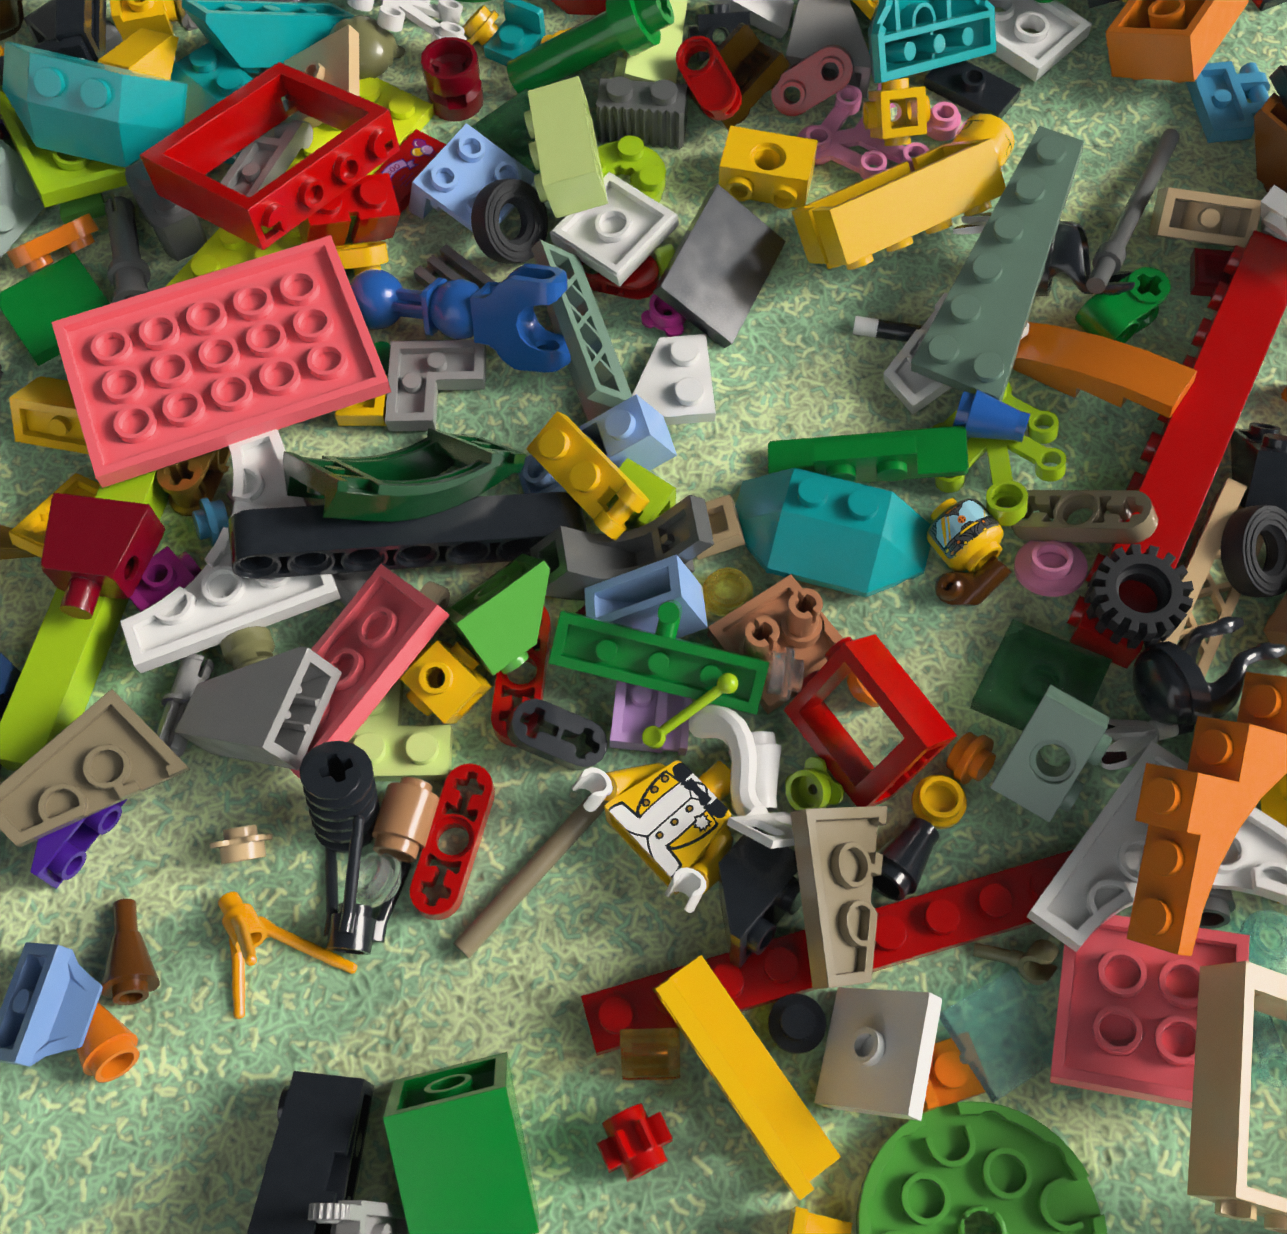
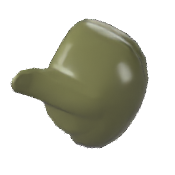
M358 15L350 19L340 20L329 33L331 35L348 24L359 33V80L369 77L377 78L388 67L393 65V58H401L405 54V49L397 45L393 35L380 27L377 21L369 16Z

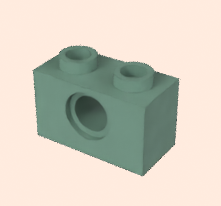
M1050 685L990 788L1048 822L1052 820L1058 808L1068 813L1084 787V784L1076 779L1086 762L1096 767L1112 742L1113 738L1105 734L1110 717ZM1049 744L1059 745L1068 752L1070 762L1058 767L1049 765L1043 760L1040 749Z

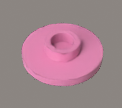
M1029 541L1019 549L1014 561V572L1018 581L1029 591L1048 597L1065 596L1076 591L1084 583L1088 570L1084 554L1070 542Z

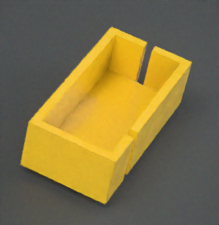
M993 139L945 143L911 158L915 169L913 172L910 170L908 161L902 162L791 211L807 260L813 264H826L827 269L846 265L847 270L860 268L874 261L872 254L886 248L887 252L896 251L913 243L912 236L924 230L926 234H932L953 225L951 218L962 213L965 216H972L989 210L992 207L991 200L1000 197L1006 188Z

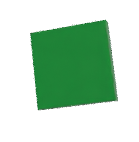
M75 253L0 292L1 311L38 366L60 355L52 326L53 321L110 304Z

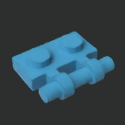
M1232 61L1208 63L1195 82H1186L1208 143L1251 139L1255 131L1254 115L1269 98L1268 91L1270 89L1266 74L1259 72L1256 63L1250 62L1243 65L1239 71L1240 74L1236 73Z

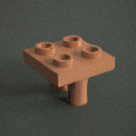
M791 574L708 626L707 636L716 648L770 661L760 700V705L767 714L797 695L795 691L796 685L810 673L820 670L827 662L825 658L826 652L835 643L843 639L821 612L823 600L820 594L813 589L802 588Z

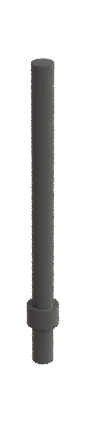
M1167 129L1163 132L1108 241L1101 244L1092 261L1094 269L1086 282V287L1091 293H1102L1111 276L1120 271L1126 259L1125 248L1179 142L1180 134L1178 131Z

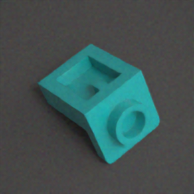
M504 0L505 21L484 46L485 58L507 66L508 61L541 44L542 38L546 36L544 12L540 7L522 0Z

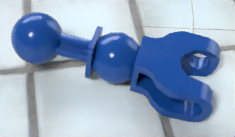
M524 264L514 270L502 282H487L482 288H479L476 283L465 279L447 281L445 278H437L423 291L403 289L396 277L380 269L362 271L350 281L360 311L369 329L379 330L388 328L395 324L400 317L423 319L426 335L433 336L440 330L445 336L456 340L474 337V343L489 345L506 364L516 370L543 373L556 372L571 362V355L564 336L546 330L537 321L534 312V306L550 305L556 302L568 290L567 274L561 268L538 264Z

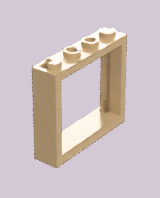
M1248 961L1200 966L1187 1195L1215 1203L1214 1213L1216 1215L1249 1222H1256L1257 1216L1264 1217V1229L1287 1234V1198L1247 1186L1254 1010L1287 1021V975Z

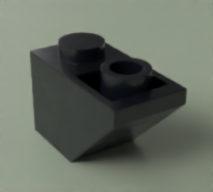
M1250 423L1248 429L1235 428L1231 436L1232 479L1247 486L1240 502L1243 508L1256 505H1271L1279 507L1287 513V436L1280 433L1281 428L1265 423Z
M752 827V828H754V829H756V830H758V831H760V832L766 834L765 832H763L762 830L758 829L757 827ZM744 834L719 861V898L730 963L739 969L752 953L760 955L766 950L776 933V924L785 913L793 915L802 906L795 851L789 847L770 849Z

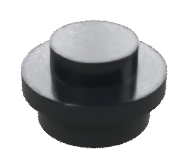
M803 994L786 995L779 999L770 1011L768 1017L769 1034L774 1043L788 1053H808L815 1049L822 1041L826 1032V1017L821 1006L811 997Z

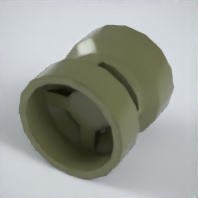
M261 626L247 627L235 631L222 640L220 644L226 664L233 667V670L273 657V651L276 647L270 629Z

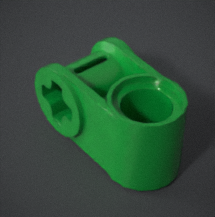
M1141 267L1134 270L1130 275L1119 281L1135 282L1132 290L1114 296L1105 294L1094 295L1078 311L1075 321L1087 333L1126 343L1134 334L1150 325L1157 318L1159 313L1158 305L1169 295L1171 289L1170 280L1159 269Z

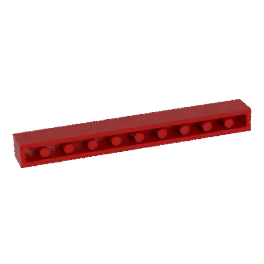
M1256 230L1253 231L1244 248L1235 245L1223 269L1224 273L1231 275L1228 283L1219 281L1207 305L1208 309L1215 311L1212 319L1203 317L1191 341V345L1198 347L1195 357L1186 355L1182 362V365L1197 370L1194 383L1170 418L1161 414L1158 415L1157 420L1165 423L1162 432L1158 434L1152 431L1139 458L1148 462L1143 474L1136 471L1133 473L1125 489L1140 491L1150 498L1158 517V525L1154 533L1144 541L1134 544L1141 545L1142 554L1146 552L1150 545L1159 547L1156 557L1162 560L1168 552L1176 557L1171 564L1174 570L1287 306V242ZM1128 519V520H1122V522H1129V521H1130V519ZM1112 543L1107 556L1110 557L1112 552L1120 547L1126 553L1131 544ZM1097 554L1085 581L1090 582L1098 566L1106 557L1105 555ZM1133 580L1120 584L1119 597L1132 610L1148 613L1157 608V596L1147 585ZM1079 595L1066 622L1075 627L1068 643L1127 669L1140 653L1144 642L1142 641L1136 649L1126 648L1127 638L1122 637L1117 645L1108 641L1113 632L1107 628L1101 635L1094 627L1099 619L1098 617L1091 620L1088 619L1086 611L1091 603H1084L1085 597Z

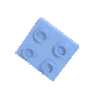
M466 123L412 182L409 211L424 219L433 208L436 211L442 209L472 231V207L478 193L486 185L501 179H518L533 186L535 184V174ZM507 203L502 207L499 214V224L515 207L514 205Z

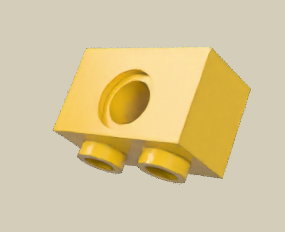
M730 126L719 165V185L738 201L753 200L771 203L781 209L800 208L806 205L815 167L818 140Z

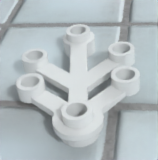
M347 0V3L354 9L371 11L374 0ZM381 0L377 24L383 29L393 32L402 31L406 17L433 35L431 43L444 37H458L467 40L464 36V28L456 24L460 21L463 6L455 0H438V5L431 4V0ZM429 16H432V17H435V18H439V19L442 20L443 22H440V24H439L438 22H436L435 20H433V19L430 18Z

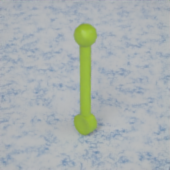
M731 673L722 674L718 678L716 686L660 727H647L642 734L643 743L652 749L662 747L668 733L723 693H734L738 688L737 677Z

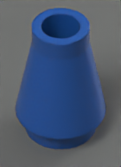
M978 389L976 394L963 391L953 426H964L967 438L1002 439L1022 443L1030 413L1019 411Z

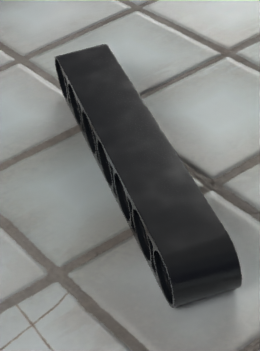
M568 492L477 496L459 506L434 515L396 522L323 518L324 505L249 509L235 513L228 521L232 570L234 574L246 579L375 571L380 564L389 570L510 562L521 554L531 556L530 548L560 525L587 532L582 507Z

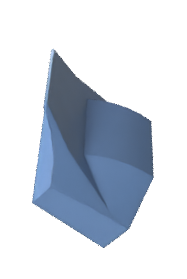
M25 943L0 1009V1062L30 1067L46 1056L83 1046L103 987L78 964L72 949L56 944Z

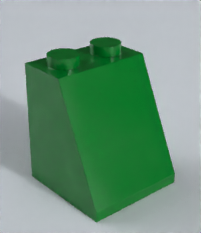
M504 1052L394 1080L383 1120L409 1234L539 1233L538 1205L508 1053Z

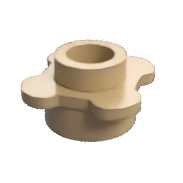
M257 825L235 827L223 830L224 840L210 843V849L219 848L221 864L266 857L265 841L272 840L273 838L272 834L258 835Z

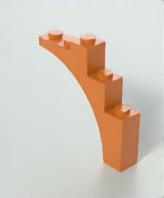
M1246 672L1237 722L1197 716L1187 770L1146 763L1135 821L1149 825L1126 939L1177 955L1192 956L1203 909L1227 851L1238 830L1260 799L1287 774V677Z

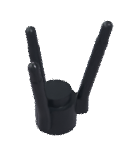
M360 814L355 815L353 818L343 903H339L337 855L335 851L325 847L326 921L323 936L328 937L327 950L339 953L371 955L373 942H385L387 923L405 884L411 864L407 862L400 864L376 919L371 917L372 907L356 904L364 817Z

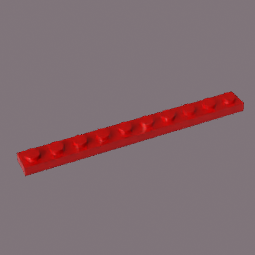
M1074 849L875 908L878 916L872 972L1035 924L1027 918V915ZM805 930L772 939L762 954L756 955L752 953L740 969L730 963L728 952L705 959L741 1012L777 1002L786 995L803 994L816 990L812 987ZM684 966L581 996L597 1056L680 1031L653 991V988Z

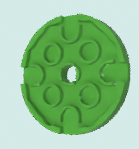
M975 1101L957 1102L937 1107L934 1110L922 1113L921 1121L909 1120L897 1129L884 1142L867 1169L861 1185L856 1213V1234H965L964 1221L974 1212L986 1214L992 1219L997 1234H1107L1105 1216L1100 1213L1095 1194L1087 1179L1089 1174L1074 1152L1059 1136L1039 1121L1018 1110L1003 1105Z

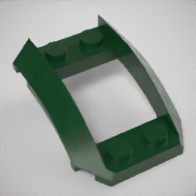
M428 428L427 438L403 449L366 457L322 455V459L302 457L294 452L284 451L283 469L287 496L324 499L323 518L396 522L434 515L479 496L511 474L520 473L525 463L526 454L483 437L451 434L438 429ZM451 466L460 468L450 473L440 475L441 473L449 469Z

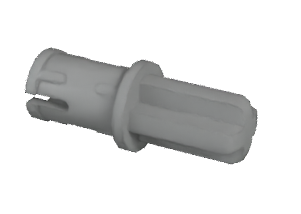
M192 654L180 659V665L171 691L163 695L161 700L165 709L156 734L178 757L183 755L188 740L175 733V729L197 684L209 680L210 674L214 669V663L210 659L205 660L204 666H201L204 656Z

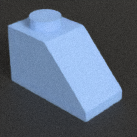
M677 554L584 588L586 616L655 633L659 619V607L667 600H676L682 606V615L676 638L708 628L703 587Z

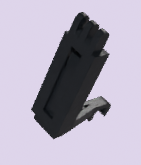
M56 0V38L30 47L98 62L106 54V0ZM4 56L0 57V86L3 85Z

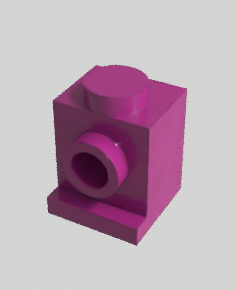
M166 546L152 557L138 586L129 599L142 612L162 600L179 586L184 589L202 570L186 551L177 557Z

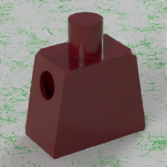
M53 493L41 567L53 584L65 592L59 608L61 612L77 619L88 620L93 616L99 596L127 599L133 595L166 530L149 504Z

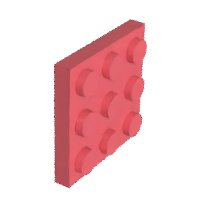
M1114 915L1094 931L1077 952L1064 944L1050 1083L1192 1109L1200 966L1241 961L1249 962L1250 935L1199 928L1192 956L1177 955L1126 939L1131 917Z

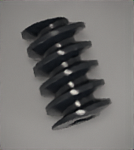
M340 740L325 742L312 748L303 758L299 770L312 827L315 830L314 835L320 844L329 850L349 853L353 818L355 815L360 814L364 817L362 848L367 846L374 839L372 832L380 810L372 761L360 747Z

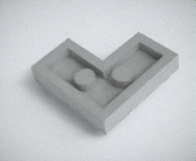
M474 339L391 341L388 372L391 393H387L385 423L388 431H428V428L436 429L438 390L485 389L486 345L474 343Z

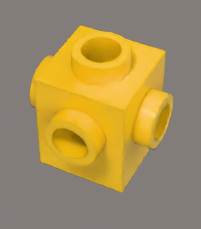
M900 78L881 83L882 90L868 91L869 101L863 103V123L866 130L870 129L871 138L884 139V146H899L911 144V136L927 134V123L930 120V101L926 95L925 86H909L908 78ZM890 103L897 107V115L893 120H891Z
M439 640L433 645L428 642L409 665L410 668L400 678L411 689L406 694L409 701L426 716L434 713L444 724H456L493 687L475 669L480 664V661L459 641L454 646ZM445 674V681L442 685V676Z

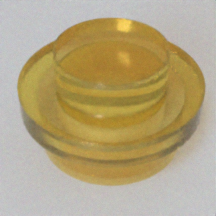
M731 567L718 569L710 574L703 584L705 605L712 613L724 617L753 599L752 583L738 569Z

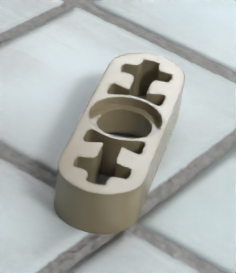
M1027 490L1028 506L1024 518H1029V520H1023L1022 518L1018 523L1012 525L1011 528L1018 538L1025 541L1134 544L1144 541L1154 533L1158 525V517L1150 498L1140 491ZM1083 508L1093 510L1091 517L1080 524L1067 523L1068 517L1074 511ZM1130 519L1129 522H1122V520Z

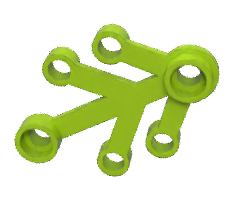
M1008 382L1002 402L1019 411L1030 413L1027 424L1029 437L1024 435L1022 443L1013 440L970 438L967 441L969 468L987 451L992 485L986 492V509L1000 526H1012L1018 523L1026 515L1028 506V492L1021 483L1013 481L1008 450L1035 464L1037 477L1047 482L1057 481L1065 475L1067 460L1062 450L1047 448L1042 445L1050 443L1057 438L1058 417L1053 412L1040 411L1012 396V387ZM957 410L944 422L938 423L932 428L953 427ZM1038 426H1048L1049 428H1047V429H1040V428H1037V427H1038ZM1055 463L1057 466L1048 467L1044 464ZM965 475L953 478L935 477L936 487L945 493L957 492L965 483Z

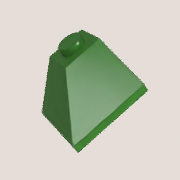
M521 554L444 609L450 615L445 621L466 647L476 656L482 667L493 676L500 670L503 674H507L520 667L529 658L526 651L537 644L550 568L542 559Z

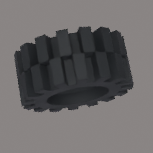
M1131 544L1126 553L1120 547L1114 550L1110 557L1106 556L1087 585L1089 588L1084 598V603H1091L1086 611L1088 619L1091 620L1096 617L1099 619L1094 628L1100 635L1108 628L1113 632L1108 641L1117 645L1122 637L1127 638L1126 648L1136 649L1142 641L1145 648H1147L1148 646L1155 645L1159 640L1163 642L1171 636L1188 615L1186 613L1192 607L1194 599L1188 597L1194 590L1192 581L1182 582L1188 571L1184 565L1175 570L1171 567V564L1176 559L1171 553L1168 552L1162 560L1156 557L1159 547L1150 545L1146 552L1142 554L1140 544ZM1133 580L1147 585L1157 596V608L1148 613L1132 610L1119 597L1120 584Z

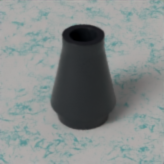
M912 818L903 830L877 851L883 854L882 872L879 876H873L872 887L881 895L895 901H901L906 895L914 894L933 846L939 839L937 829L922 818Z

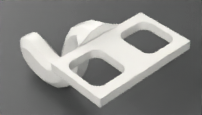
M717 705L705 706L690 717L689 730L694 737L723 740L731 751L730 796L732 809L736 817H729L727 826L770 849L794 846L793 830L785 825H792L791 814L786 811L768 813L767 808L756 796L757 754L753 735L746 721L735 711L727 707ZM752 827L760 828L774 836L764 834Z

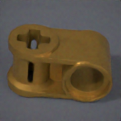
M229 446L158 469L156 474L158 483L165 492L169 493V504L176 513L182 516H192V511L200 510L199 499L208 498L212 502L224 473L229 470V466H226L231 454Z

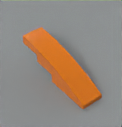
M1028 322L1030 324L1029 333L1020 340L1013 366L1015 371L1073 398L1078 395L1080 390H1083L1120 408L1128 399L1167 418L1171 417L1194 383L1197 373L1195 369L1116 340L1056 325Z

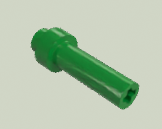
M606 0V11L508 61L507 73L513 88L521 97L527 98L529 90L556 83L622 49L631 56H636L658 45L661 40L660 30L674 23L671 3L669 0Z

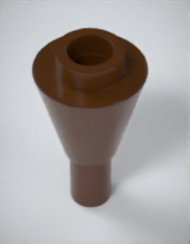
M120 899L113 903L114 935L111 939L101 982L103 987L101 995L113 999V1002L118 1005H133L146 1000L149 997V992L155 991L159 987L160 981L143 937L138 931L136 901L133 899Z

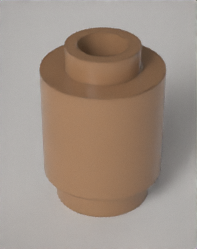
M402 777L400 783L395 782L387 785L372 832L373 838L376 839L373 850L377 854L399 862L412 863L416 861L418 852H421L426 846L439 802V797L431 792L432 786L428 782L413 777Z

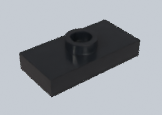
M966 60L932 69L926 75L923 85L928 90L974 114H991L1002 118L1017 101L1021 88Z

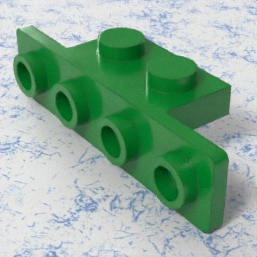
M964 426L770 441L768 443V474L797 468L855 483L894 482L908 479L962 476L969 472L966 429Z

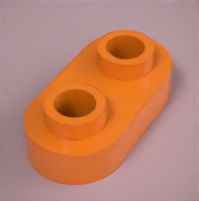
M90 213L26 242L6 252L15 269L25 266L30 274L53 263L54 260L50 255L53 251L67 246L70 253H74L96 242L91 233L99 230Z

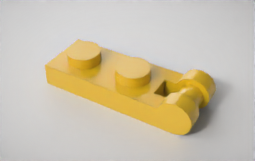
M557 411L526 448L592 517L595 525L613 540H617L627 529L624 523L634 512L640 514L650 502L646 495L565 414ZM617 493L619 499L609 509L606 504Z

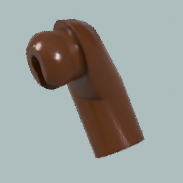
M993 555L976 573L949 572L942 574L936 580L935 592L938 598L945 604L979 605L1012 571Z

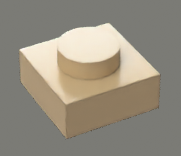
M728 494L707 501L706 507L714 545L696 556L698 560L746 544L731 495Z

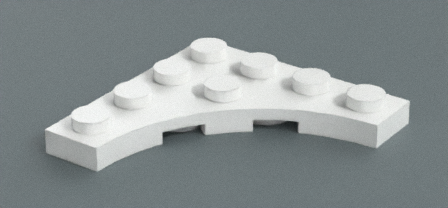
M277 429L229 445L234 473L232 497L235 502L232 516L235 513L249 509L306 506L303 497L287 496L283 469V454L286 450ZM223 527L216 543L204 559L207 565L184 589L179 586L156 604L120 622L134 667L140 673H144L221 644L222 640L235 631L254 626L266 627L341 599L332 574L266 579L239 577L232 570L228 527Z
M1153 741L1027 915V918L1075 952L1105 921L1133 905L1149 825L1135 821L1146 763L1187 770L1188 763ZM1255 807L1238 830L1218 869L1212 889L1234 890L1254 894L1287 906V827Z

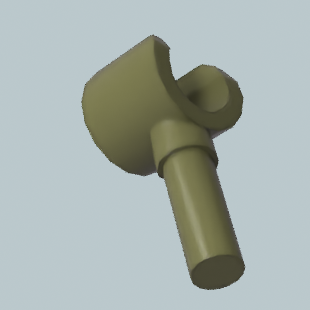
M1036 940L1026 952L1015 949L1008 950L981 943H975L974 957L1017 967L1021 976L1033 985H1041L1047 982L1058 969L1057 966L1050 963L1059 954V948L1048 940Z

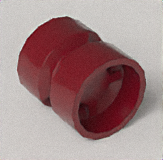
M444 37L427 45L421 54V66L424 81L427 85L428 101L433 104L435 115L447 121H463L476 115L483 106L484 95L480 80L478 56L474 46L467 40L458 37Z

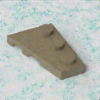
M111 689L0 784V830L16 846L23 847L181 775L190 769Z
M887 806L814 808L790 812L813 989H826L871 983L878 916L877 911L871 904L873 876H879L882 872L883 854L875 851L878 826L886 825Z

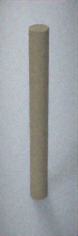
M587 797L454 941V946L467 958H470L605 810L604 805L609 801L603 800L595 811L588 812L583 807V804L588 799Z

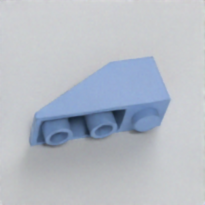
M637 394L578 427L618 468L629 458L650 471L677 456L663 415ZM532 455L525 457L524 466L521 472L518 473L524 494L567 492Z

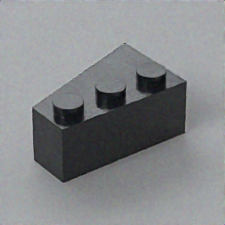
M300 1071L293 1072L290 1086H285L280 1095L277 1111L279 1124L266 1162L264 1176L247 1234H330L332 1224H318L316 1221L308 1220L309 1204L338 1203V1201L354 1200L374 1092L373 1084L362 1078Z

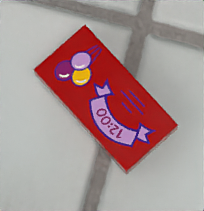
M415 129L401 144L400 151L387 159L374 173L390 174L400 214L410 203L411 187L414 179L446 146L443 142L418 129Z

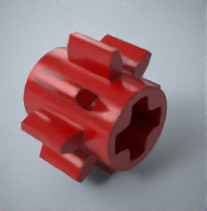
M640 1103L613 1115L602 1123L608 1138L596 1144L609 1173L621 1168L627 1182L668 1162L662 1146L671 1143L673 1138L661 1112L648 1117L643 1104Z

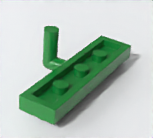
M667 600L658 609L659 619L655 633L568 611H561L548 664L697 700L716 686L718 678L722 674L731 673L737 677V690L731 694L723 693L710 704L757 715L770 661L676 638L682 615V606L676 600Z

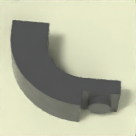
M688 495L650 523L636 529L624 531L617 540L611 539L606 534L589 533L560 525L531 547L530 552L532 557L544 560L550 568L545 596L568 600H585L584 588L676 554L690 572L693 573L695 570L692 559L713 546L714 541L705 499Z

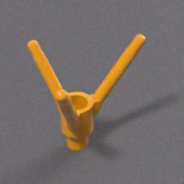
M237 892L226 893L219 899L218 905L224 914L222 925L229 935L232 961L233 1016L236 1019H241L245 1016V963L248 966L256 964L255 948L262 944L266 938L271 937L347 973L353 974L356 972L357 964L276 926L263 916H258L253 906L244 903Z

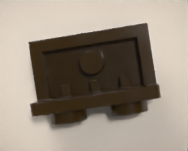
M739 23L717 48L742 94V104L738 112L731 118L720 121L709 118L728 131L730 126H736L747 118L750 109L767 91H770L778 84L781 75L791 65L782 52L760 42L750 27L744 23ZM709 58L702 64V66L699 69H702L704 66L707 65ZM688 86V96L693 100V102L698 106V108L703 112V114L706 115L702 110L701 106L699 105L694 94L692 93L690 87Z

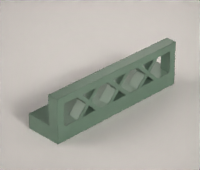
M539 240L531 248L536 263L538 265L561 268L567 274L568 290L556 302L545 306L555 333L564 336L571 355V362L567 366L587 421H590L632 397V394L579 257L543 240Z

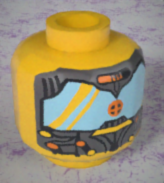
M950 498L941 503L932 512L930 517L933 523L928 529L927 540L951 570L956 572L968 570L970 573H976L993 555L998 557L1002 552L1003 548L1000 546L1004 532L1000 524L978 499L967 498L957 502L955 498Z

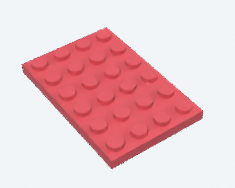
M331 235L52 322L95 478L102 488L227 447L275 429L279 430L391 393L388 379Z

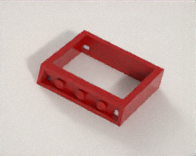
M278 62L140 154V157L157 195L265 250L400 151V146L389 109ZM297 111L342 131L251 197H247L206 176L211 170ZM261 226L273 228L264 234Z

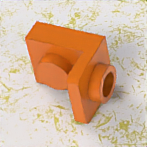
M966 1033L934 1044L923 1113L934 1110L937 1107L955 1104L989 1091Z

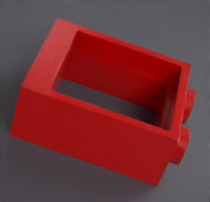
M876 634L852 640L851 637H845L826 652L825 658L827 662L820 670L810 673L796 685L795 691L797 695L785 707L784 712L815 753L825 761L828 770L837 782L842 785L844 791L856 807L876 806L895 796L957 735ZM851 671L904 737L876 767L873 766L824 702Z

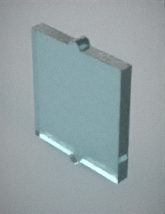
M1014 968L940 1013L939 1019L961 1052L959 1055L960 1061L970 1066L992 1102L999 1100L1052 1064L1055 1029L1045 1016L1047 1013L1046 1007L1036 1002Z

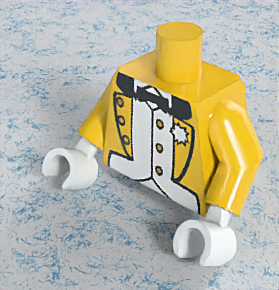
M679 760L669 765L654 763L607 773L592 767L585 769L573 784V791L586 789L592 793L583 804V807L588 812L595 811L603 800L609 801L604 805L606 821L668 887L665 892L666 897H670L671 893L677 895L679 892L689 897L684 908L686 912H693L702 895L719 881V861L732 848L733 837L729 830L730 827L727 826L728 819L732 814L721 802L730 793L731 770L721 761H717L699 778Z

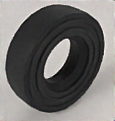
M501 179L486 185L478 193L472 207L471 226L479 248L487 257L504 264H517L533 258L534 255L531 248L539 240H546L548 215L544 202L540 201L537 190L533 186L518 179ZM507 203L517 208L521 219L520 232L513 240L506 238L502 234L499 225L500 211Z
M1271 505L1245 507L1236 511L1225 525L1221 539L1222 566L1229 583L1240 594L1255 598L1273 597L1287 590V513L1279 507ZM1259 533L1263 537L1266 547V560L1263 569L1260 568L1256 558V541Z

